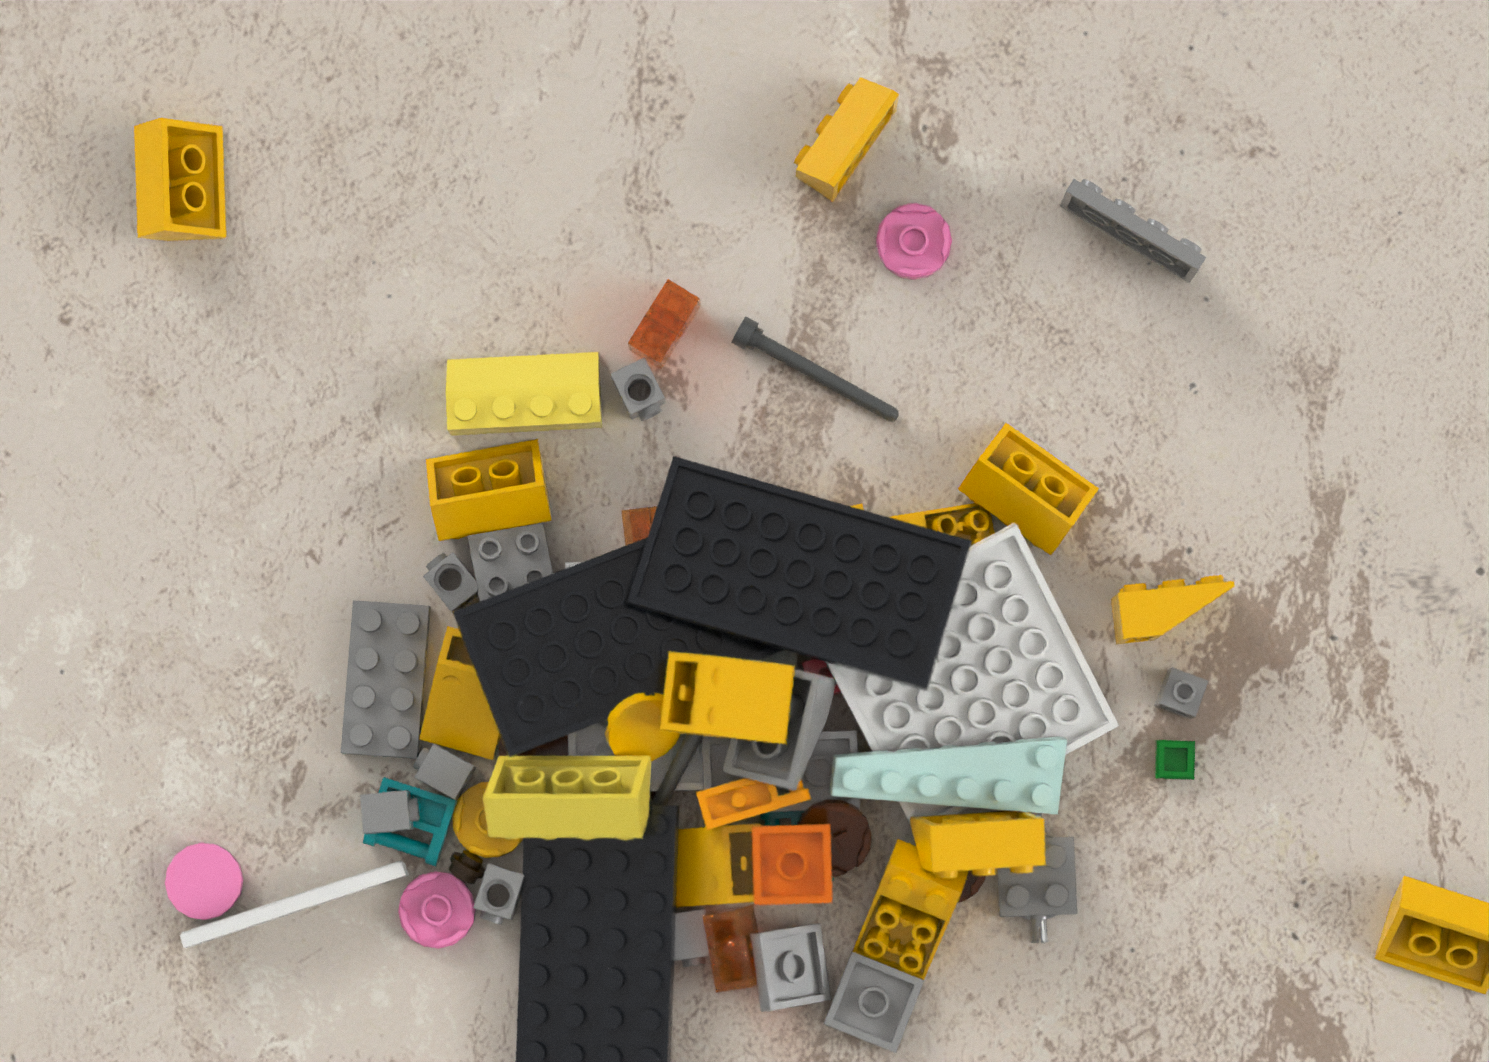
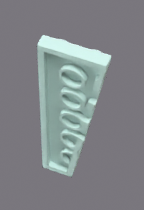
M1045 737L1004 743L984 742L979 743V745L967 746L947 745L942 746V748L930 749L910 748L899 749L893 752L885 750L833 755L829 793L831 796L1058 814L1067 739L1064 737Z

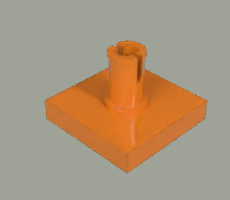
M830 824L752 827L754 905L833 903Z

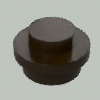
M463 850L462 853L453 852L450 857L452 863L448 869L455 877L469 884H475L478 878H483L485 868L482 866L483 860L478 855L470 853L468 850Z

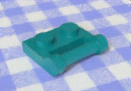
M383 777L378 793L410 791L411 798H417L419 805V821H413V827L433 833L431 843L426 844L392 832L365 834L363 844L373 847L375 844L392 848L423 858L426 864L436 867L442 853L457 800Z

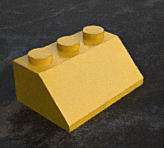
M861 77L854 86L848 83L836 101L841 104L833 117L827 113L815 131L819 135L812 147L806 144L794 160V163L798 165L795 177L833 202L896 112L899 94L892 89Z
M158 118L135 125L137 238L162 241L226 238L223 127L168 118Z
M1008 423L1004 424L958 488L971 501L979 504L999 518L1003 524L1007 526L1013 523L1017 524L1025 538L1050 556L1099 489Z
M538 439L426 459L430 508L438 541L460 539L468 535L552 521Z
M995 811L910 817V825L921 866L934 873L935 878L958 877V871L972 870V875L989 876L996 874L995 868L1009 867L1010 873L1033 872V866L1046 865L1044 818L1029 812Z
M1403 876L1391 901L1375 953V959L1486 995L1489 989V903Z

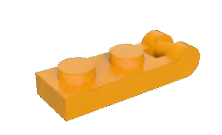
M748 778L696 792L707 830L811 799L808 788L804 789L802 780H800L796 790L788 789L789 793L778 796L775 785Z

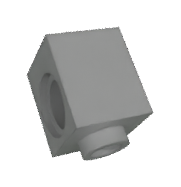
M645 357L611 373L613 383L631 419L639 416L641 421H644L662 411L660 406L666 403L665 397ZM636 383H644L650 387L651 392L647 399L635 401L629 396L631 387Z
M441 553L427 564L426 568L429 571L423 577L452 613L464 608L479 596L476 580L454 553H451L449 556ZM448 571H457L462 577L460 586L452 591L443 589L441 584L443 575Z
M1172 667L1166 672L1154 706L1192 719L1196 717L1208 680Z
M434 743L430 750L425 747L423 748L413 766L418 770L415 778L454 800L459 799L477 768Z
M408 790L360 795L364 834L414 830L413 821H419L418 799L411 798V793Z
M487 864L473 907L482 911L480 918L501 925L504 918L513 920L525 875ZM496 884L506 886L510 894L508 902L501 907L494 906L489 900V891Z
M706 909L676 913L674 961L682 960L683 967L706 964L705 956L712 955Z

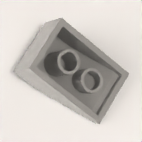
M750 658V661L763 662V661H759V660H755V659H751V658ZM794 669L786 744L730 739L723 772L796 790L828 718L836 685L835 679Z

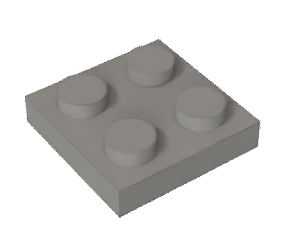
M820 923L750 934L761 1012L831 1000Z
M851 952L823 1024L896 1053L924 980Z

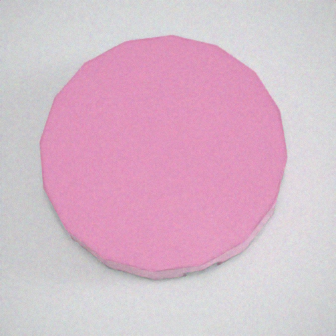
M917 203L900 205L887 214L879 225L876 238L878 256L886 269L898 277L911 280L929 277L940 270L949 256L952 243L950 228L945 219L930 206Z
M198 843L187 846L174 856L167 868L165 886L169 900L178 911L190 918L208 920L222 916L234 906L242 893L244 879L240 864L229 851L219 845Z
M434 871L418 876L407 885L401 896L398 913L401 926L410 939L425 947L439 949L454 945L467 935L474 923L476 909L473 908L475 904L473 893L464 881L451 873Z

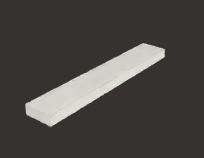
M398 861L181 932L180 938L183 947L190 948L409 876L406 864L403 861Z

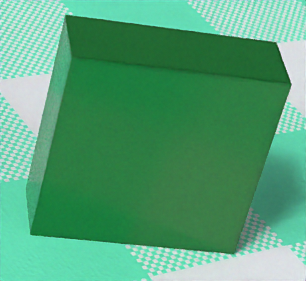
M1155 740V779L1194 780L1195 741Z

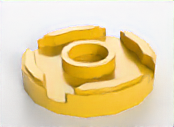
M644 693L634 694L622 700L610 712L607 719V731L605 729V738L614 755L650 756L651 761H654L665 755L677 743L680 733L660 730L663 694L654 693V695L647 696Z
M481 782L468 788L457 800L452 815L453 830L459 842L470 853L484 858L501 857L514 851L524 838L508 840L503 837H489L483 796L489 782Z

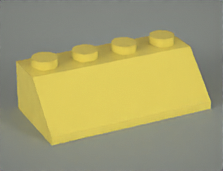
M599 352L447 360L446 415L448 432L451 436L602 428Z
M499 756L483 796L489 837H503L508 840L517 838H542L545 840L556 838H580L583 840L594 838H618L620 840L642 838L649 817L651 757L513 756L509 758L508 756Z

